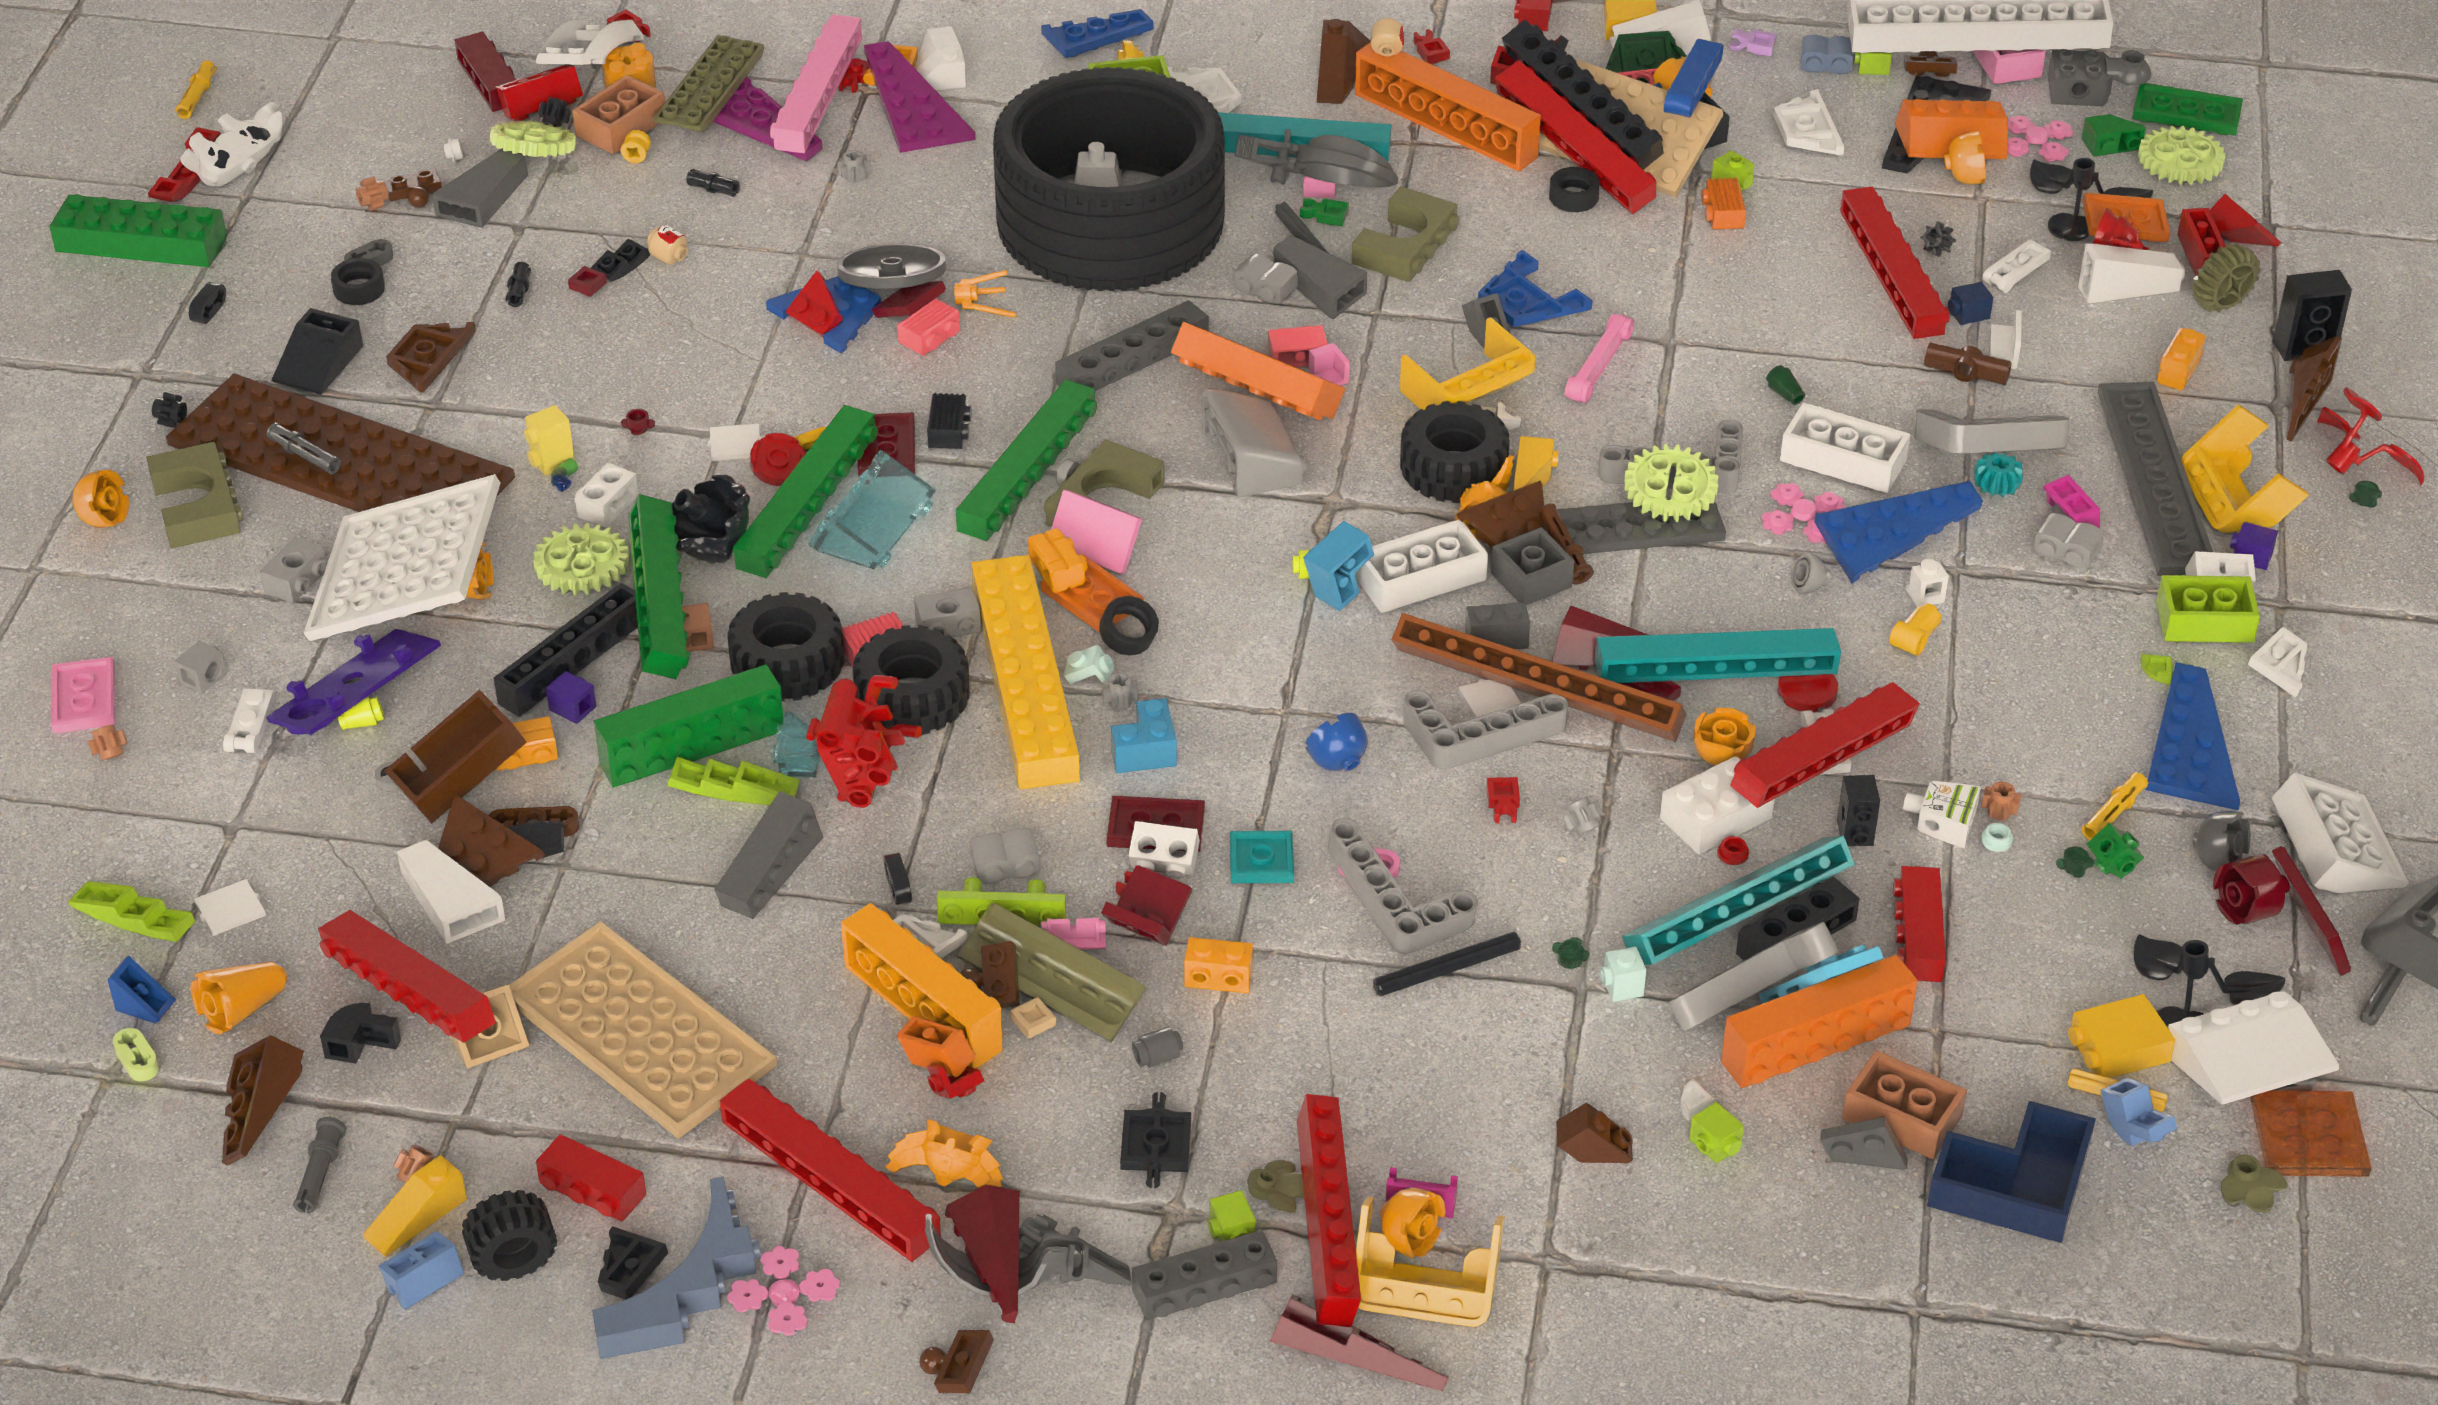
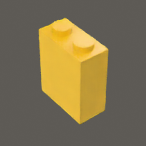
M2145 994L2073 1012L2071 1027L2068 1029L2070 1042L2073 1046H2077L2084 1057L2088 1069H2092L2097 1075L2108 1078L2171 1062L2176 1040Z

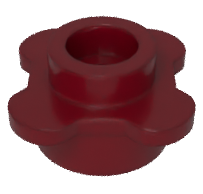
M633 409L626 414V419L621 421V426L631 430L633 435H640L646 432L648 428H653L655 421L649 419L646 410Z

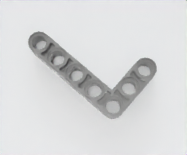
M1919 409L1916 415L1915 439L1951 453L2066 448L2070 418L2046 415L1964 420L1938 410Z
M1732 419L1723 420L1718 424L1715 454L1701 453L1700 460L1708 458L1709 466H1715V474L1718 475L1719 484L1717 493H1732L1738 488L1743 425ZM1621 445L1604 446L1600 451L1599 478L1607 483L1625 484V471L1628 470V463L1634 461L1635 455L1642 457L1643 449L1652 453L1653 448ZM1676 466L1671 467L1669 489H1673Z
M1414 690L1405 695L1403 723L1431 764L1436 768L1445 770L1564 732L1567 724L1568 701L1564 697L1550 694L1451 725L1427 692Z
M1339 818L1333 822L1328 842L1329 853L1396 951L1404 954L1412 953L1472 927L1478 906V899L1472 892L1463 889L1456 890L1413 907L1358 824L1349 818Z
M1821 922L1779 941L1670 1000L1668 1004L1683 1031H1686L1797 970L1814 965L1839 952V949L1826 924Z

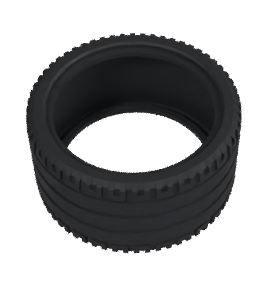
M1122 67L1081 69V71L1073 70L1070 73L1051 76L1048 80L1043 79L1038 84L1031 85L1030 88L1024 89L1022 94H1017L1014 99L1010 100L1008 105L1003 108V112L999 114V119H997L994 128L993 139L998 232L1003 246L1006 247V251L1011 254L1013 259L1017 260L1018 264L1024 265L1028 271H1033V274L1037 276L1041 275L1043 279H1051L1054 283H1063L1064 286L1071 285L1078 289L1082 287L1085 290L1097 289V291H1103V289H1109V291H1115V289H1121V291H1124L1128 288L1139 289L1142 286L1150 287L1151 284L1158 285L1162 281H1170L1173 277H1179L1181 273H1187L1190 271V268L1198 266V263L1203 262L1205 257L1209 256L1211 251L1215 249L1216 243L1219 242L1222 235L1225 216V136L1223 123L1221 122L1220 115H1218V111L1211 102H1208L1205 96H1202L1199 91H1194L1193 87L1186 86V83L1176 81L1173 77L1168 78L1164 74H1156L1153 71L1146 72L1142 69H1123ZM1093 142L1102 143L1104 145V152H1114L1117 155L1120 169L1140 171L1161 177L1141 184L1118 187L1086 186L1059 180L1065 176L1075 174L1078 154L1081 151L1088 152V146Z

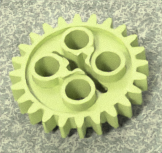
M509 121V124L501 122V125L495 124V127H491L490 142L496 148H503V151H512L513 154L522 153L524 156L547 157V155L557 157V154L565 155V153L571 154V151H575L576 135H574V132H570L569 129H562L563 127L561 126L553 127V124L544 125L543 122L519 121V123Z
M2172 125L2170 130L2160 127V132L2152 130L2151 135L2145 134V138L2141 139L2138 157H2140L2139 163L2144 164L2143 169H2150V175L2159 174V180L2166 177L2168 178V183L2178 180L2179 185H2182L2183 181L2193 185L2195 180L2203 184L2204 179L2211 181L2212 176L2217 177L2219 171L2223 169L2225 153H2223L2224 147H2219L2220 141H2213L2214 136L2212 135L2205 137V131L2196 133L2195 128H2191L2188 131L2185 130L2184 126H2181L2180 130H2176Z
M1664 444L1663 450H1659L1654 445L1652 453L1643 449L1642 457L1635 455L1634 461L1628 463V470L1625 471L1624 490L1628 491L1627 499H1634L1633 507L1642 505V514L1651 511L1653 519L1660 514L1665 522L1669 516H1673L1675 522H1678L1679 516L1682 515L1686 520H1690L1691 513L1699 517L1701 509L1708 511L1709 504L1715 502V495H1717L1719 485L1718 475L1715 474V466H1709L1708 458L1700 460L1701 452H1697L1694 455L1690 454V447L1680 451L1678 444L1674 450L1670 449L1667 444ZM1676 466L1672 498L1667 500L1671 467Z
M586 523L583 528H579L577 524H574L571 530L563 526L562 533L552 531V538L543 537V544H537V551L533 552L534 570L537 574V579H542L543 586L551 585V591L561 588L562 594L573 590L574 596L578 594L579 590H583L586 595H589L590 589L594 588L597 592H601L600 586L602 585L610 588L611 580L619 582V574H626V567L629 566V551L625 539H620L618 532L612 534L610 527L602 531L601 524L596 525L594 528H590L589 523Z

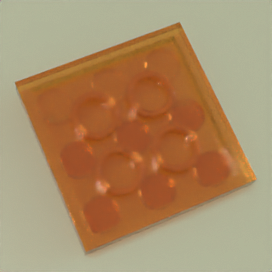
M2266 1091L2251 1096L2250 1101L2265 1168L2275 1169L2282 1176L2369 1177L2372 1167L2353 1091Z

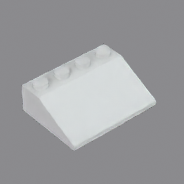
M2294 772L2271 797L2277 808V814L2288 831L2287 835L2293 842L2298 852V858L2303 863L2309 875V881L2314 887L2335 893L2403 888L2409 884L2365 795Z
M2285 991L2273 992L2268 996L2254 1000H2245L2231 1007L2215 1009L2210 1013L2196 1017H2187L2182 1021L2168 1025L2169 1031L2176 1039L2171 1061L2222 1105L2339 1070L2337 1060L2303 1006Z

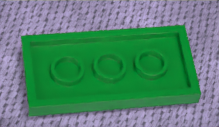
M2143 83L2139 85L2132 119L2142 122L2161 123L2167 126L2195 128V131L2204 130L2221 135L2236 136L2243 98Z

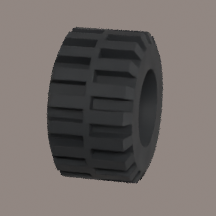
M511 1190L503 1191L502 1194L488 1196L489 1199L481 1200L476 1204L475 1209H470L467 1213L468 1218L464 1219L462 1223V1235L472 1266L482 1277L487 1276L490 1280L500 1278L501 1281H509L510 1278H523V1275L532 1274L537 1271L538 1267H543L548 1262L547 1258L552 1257L555 1253L554 1248L557 1246L556 1233L544 1201L541 1198H537L536 1194L532 1192L526 1194L524 1190H517L516 1192H511Z

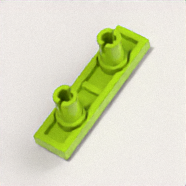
M970 877L964 881L963 891L938 890V923L977 925L989 905L995 903L1030 923L1041 927V922H1047V918L1066 919V894L1045 893L1046 885L1039 879H1033L1028 882L1026 893L982 892L981 880Z

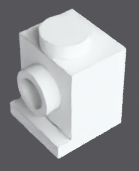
M1925 559L1921 562V565L1912 566L1910 582L1906 585L1905 590L1917 608L1927 603L1932 605L1944 603L1949 575L1939 561ZM1926 589H1930V590H1931L1930 593H1926V594H1925V590H1926Z

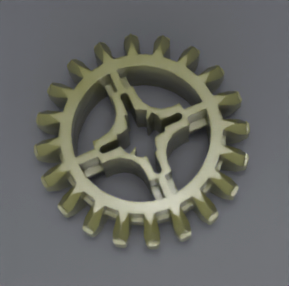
M2229 243L2225 248L2219 247L2216 253H2211L2210 258L2204 261L2202 268L2197 269L2199 273L2193 278L2195 283L2191 287L2193 290L2192 296L2203 309H2207L2209 312H2220L2222 309L2227 310L2238 303H2242V300L2248 297L2250 290L2255 288L2254 283L2259 280L2258 274L2261 271L2259 267L2260 261L2252 250L2238 243L2233 245Z

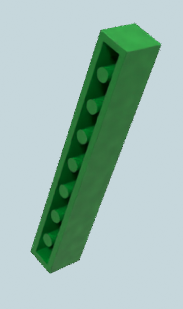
M1066 379L1061 383L956 508L957 532L988 541L995 532L1000 530L1005 519L1014 513L1019 502L1028 496L1033 485L1042 479L1047 468L1055 463L1057 456L1063 449L1069 446L1071 439L1076 433L1081 432L1085 422L1096 413L1097 401H1095L1094 388Z
M843 405L733 547L736 569L767 579L770 573L778 568L786 552L793 548L799 535L807 530L809 522L815 514L821 511L825 501L835 493L841 480L848 476L854 463L861 459L864 450L870 442L872 443L876 439L878 428L875 426L874 413Z
M638 494L628 518L642 672L676 680L681 669L687 667L690 657L689 651H686L688 633L684 631L686 613L682 611L684 593L680 591L682 573L678 571L680 554L676 551L678 535L675 534L674 530L676 516L673 515L672 502Z

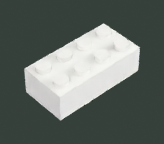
M1803 402L1783 434L1780 461L1888 493L1907 461L1911 434Z
M1458 519L1372 546L1374 556L1355 572L1356 580L1379 611L1384 613L1485 581L1488 553L1467 526Z

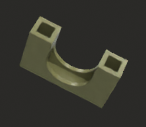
M1400 186L1389 199L1388 222L1419 232V234L1398 238L1364 228L1352 242V264L1410 282L1416 274L1422 271L1428 259L1433 258L1438 247L1444 245L1448 235L1457 229L1460 217L1457 215L1458 204Z
M1105 439L1098 448L1093 449L1083 464H1079L1075 472L1062 482L1060 488L1047 498L1044 504L1046 525L1050 527L1053 525L1063 490H1070L1088 497L1087 495L1095 490L1115 487L1150 499L1164 484V461Z
M215 442L146 457L156 496L192 488L210 491L206 496L194 502L161 509L171 549L240 533L238 521H243L239 504H235L238 503L235 488L232 486L229 469H226L227 464L224 452L218 453Z

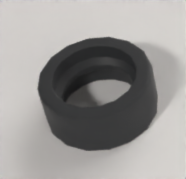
M1562 168L1554 172L1550 178L1549 200L1560 210L1567 212L1587 211L1595 207L1599 200L1600 180L1595 173L1585 168ZM1577 187L1585 191L1571 192L1564 190V188Z
M349 259L335 266L331 272L333 294L337 300L344 304L364 305L375 301L384 292L385 283L382 268L371 259ZM355 279H368L367 282L361 284H347Z
M1132 596L1118 597L1107 606L1100 620L1099 632L1102 640L1113 651L1128 656L1137 655L1147 650L1158 632L1159 620L1155 610L1142 599ZM1118 614L1132 615L1144 625L1145 634L1137 638L1127 637L1114 627L1112 620Z

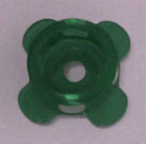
M2366 480L2358 482L2354 486L2355 491L2349 494V499L2352 502L2370 508L2376 507L2377 499L2382 497V491L2379 490L2378 485Z
M2077 846L2067 848L2064 851L2063 858L2056 861L2057 868L2065 870L2068 874L2077 878L2083 877L2085 870L2094 865V860L2089 857L2088 852Z
M1572 937L1563 943L1555 942L1552 945V951L1558 954V963L1564 968H1577L1589 959V951L1584 950L1582 940L1577 937Z

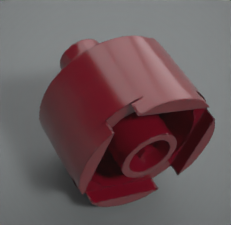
M2263 853L2221 865L2216 870L2213 879V889H2218L2220 899L2216 900L2218 908L2229 922L2236 925L2249 924L2278 915L2285 903V893H2288L2290 889L2287 877L2281 875L2276 865Z

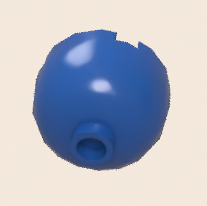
M1351 712L1336 716L1339 721L1332 725L1328 721L1324 722L1310 734L1305 742L1308 746L1305 748L1318 766L1325 770L1340 771L1344 769L1345 771H1350L1361 762L1360 758L1365 753L1368 739L1358 716Z

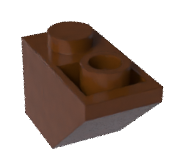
M1587 1102L1556 1121L1558 1147L1581 1163H1629L1633 1161V1139L1629 1131L1617 1125L1605 1113L1598 1111Z

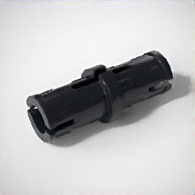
M690 169L686 176L688 185L704 188L707 192L713 194L718 192L735 197L740 189L739 181L721 177L715 172L705 173Z
M517 262L514 265L513 274L507 282L508 292L505 300L506 302L509 301L508 305L512 307L522 305L524 293L529 289L528 278L531 273V267L525 262Z

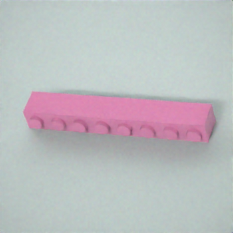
M832 14L827 24L823 25L820 38H816L813 51L809 52L806 65L801 67L798 80L794 81L791 94H787L785 105L783 108H780L776 123L771 125L770 136L774 139L776 150L798 153L806 152L862 41L861 18Z

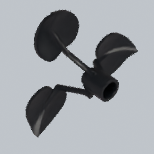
M2090 158L2076 159L2073 163V169L2056 164L2042 163L2035 159L2031 164V183L2038 191L2056 194L2063 188H2070L2072 184L2077 188L2074 214L2058 213L2053 215L2048 221V230L2059 239L2080 241L2089 236L2086 217L2078 215L2082 190L2089 189L2094 182L2099 194L2151 198L2153 195V190L2128 187H2114L2104 192L2099 181V173L2095 172V162Z
M2139 934L2135 941L2134 962L2141 975L2160 981L2168 979L2173 973L2180 974L2183 970L2188 977L2184 1009L2168 1006L2156 1011L2167 1028L2169 1024L2182 1021L2184 1018L2204 1014L2202 1012L2190 1011L2194 979L2204 977L2209 968L2221 991L2225 994H2230V1002L2234 1005L2240 1004L2245 1000L2265 997L2273 992H2280L2285 984V977L2251 971L2231 973L2223 981L2215 966V959L2213 957L2209 958L2208 945L2200 940H2190L2184 943L2183 946H2180L2173 942L2154 940Z

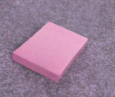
M1063 490L1051 530L1058 528L1065 538L1070 537L1078 555L1083 554L1099 566L1125 574L1143 518L1070 490Z
M113 657L52 665L51 726L53 733L104 727L111 724L115 725V664Z

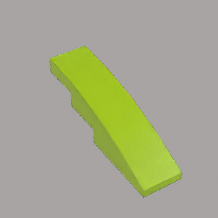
M677 757L667 786L726 801L770 805L779 791L795 797L800 780L741 760L740 766L737 768L710 758L707 766Z
M87 881L68 901L71 907L100 921L130 932L177 942L196 922L190 911L167 909L162 899L138 896L133 886Z

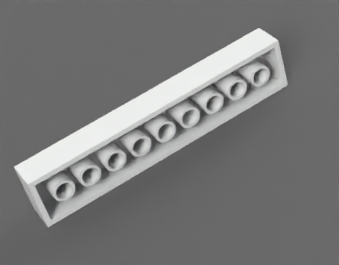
M1850 0L1848 26L1852 52L1859 53L1906 51L1915 53L1920 51L1968 52L1972 50L2021 51L2023 49L2073 50L2080 48H2110L2113 20L2108 0Z

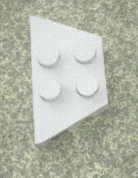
M1168 67L1170 77L1175 78L1176 81L1186 83V86L1193 87L1194 91H1199L1202 96L1208 99V102L1213 104L1218 112L1229 113L1242 103L1241 93L1221 68L1201 69L1198 67H1188L1187 73L1173 72V67Z
M1818 89L1810 91V97L1802 100V98L1796 97L1789 103H1783L1774 107L1773 117L1786 146L1843 155L1844 144Z

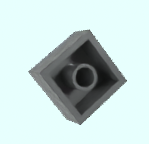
M1542 527L1492 546L1491 574L1519 603L1525 602L1528 605L1572 587L1574 560Z

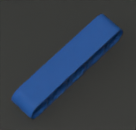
M1699 38L1696 40L1667 92L1664 112L1688 118L1692 116L1721 62L1724 48L1722 43Z

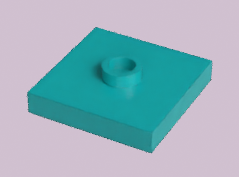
M1292 830L1230 831L1231 884L1294 883Z

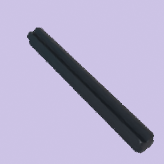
M1510 932L1376 977L1373 980V988L1378 996H1384L1517 951L1521 948L1520 937H1518L1516 932Z

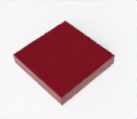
M935 281L901 288L872 308V311L877 318L911 316L944 293L946 287L943 281Z

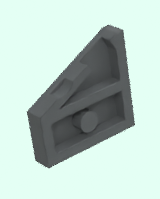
M1885 1117L1821 1130L1820 1141L1832 1162L1900 1170L1907 1169L1908 1158Z

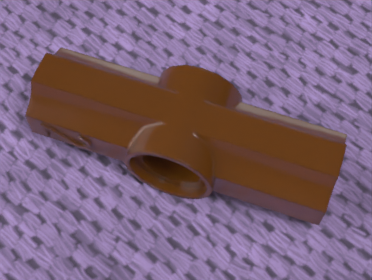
M1931 342L1927 347L1924 359L1926 367L1951 372L1954 377L1963 382H1969L1977 378L2006 385L2012 366L2011 361L1983 355L1981 350L1974 346L1956 349Z

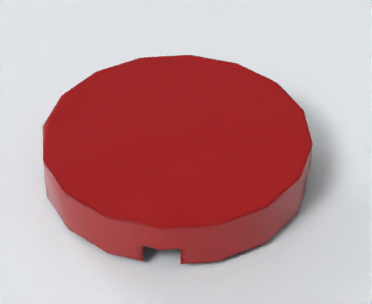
M770 433L754 442L749 456L750 467L754 475L762 482L772 486H781L805 456L806 451L804 447L802 449L799 441L794 437L784 433Z
M1833 674L1779 676L1777 692L1779 697L1781 695L1784 698L1783 702L1787 706L1798 711L1812 710V712H1817L1819 708L1824 706L1825 709L1831 707L1836 701L1838 682Z

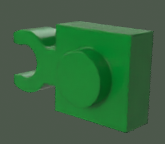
M1304 198L1303 207H1300V217L1304 219L1315 217L1317 218V223L1343 226L1349 211V202L1323 199L1321 203H1318L1313 199Z

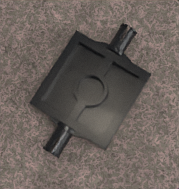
M1158 1092L1152 1095V1108L1124 1110L1120 1170L1147 1171L1146 1186L1152 1188L1153 1178L1154 1188L1160 1186L1161 1172H1188L1191 1112H1175L1165 1109L1166 1095L1160 1092V1102H1158Z

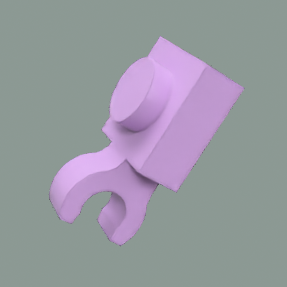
M1734 29L1731 38H1736L1739 41L1731 40L1729 48L1739 51L1747 47L1746 52L1759 56H1771L1777 34L1753 29L1751 33H1746L1740 29Z

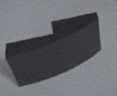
M628 238L615 253L607 250L591 269L606 274L607 280L612 282L636 269L650 256L648 248Z
M538 822L507 827L540 848L545 854L543 858L565 852L564 826L561 822Z

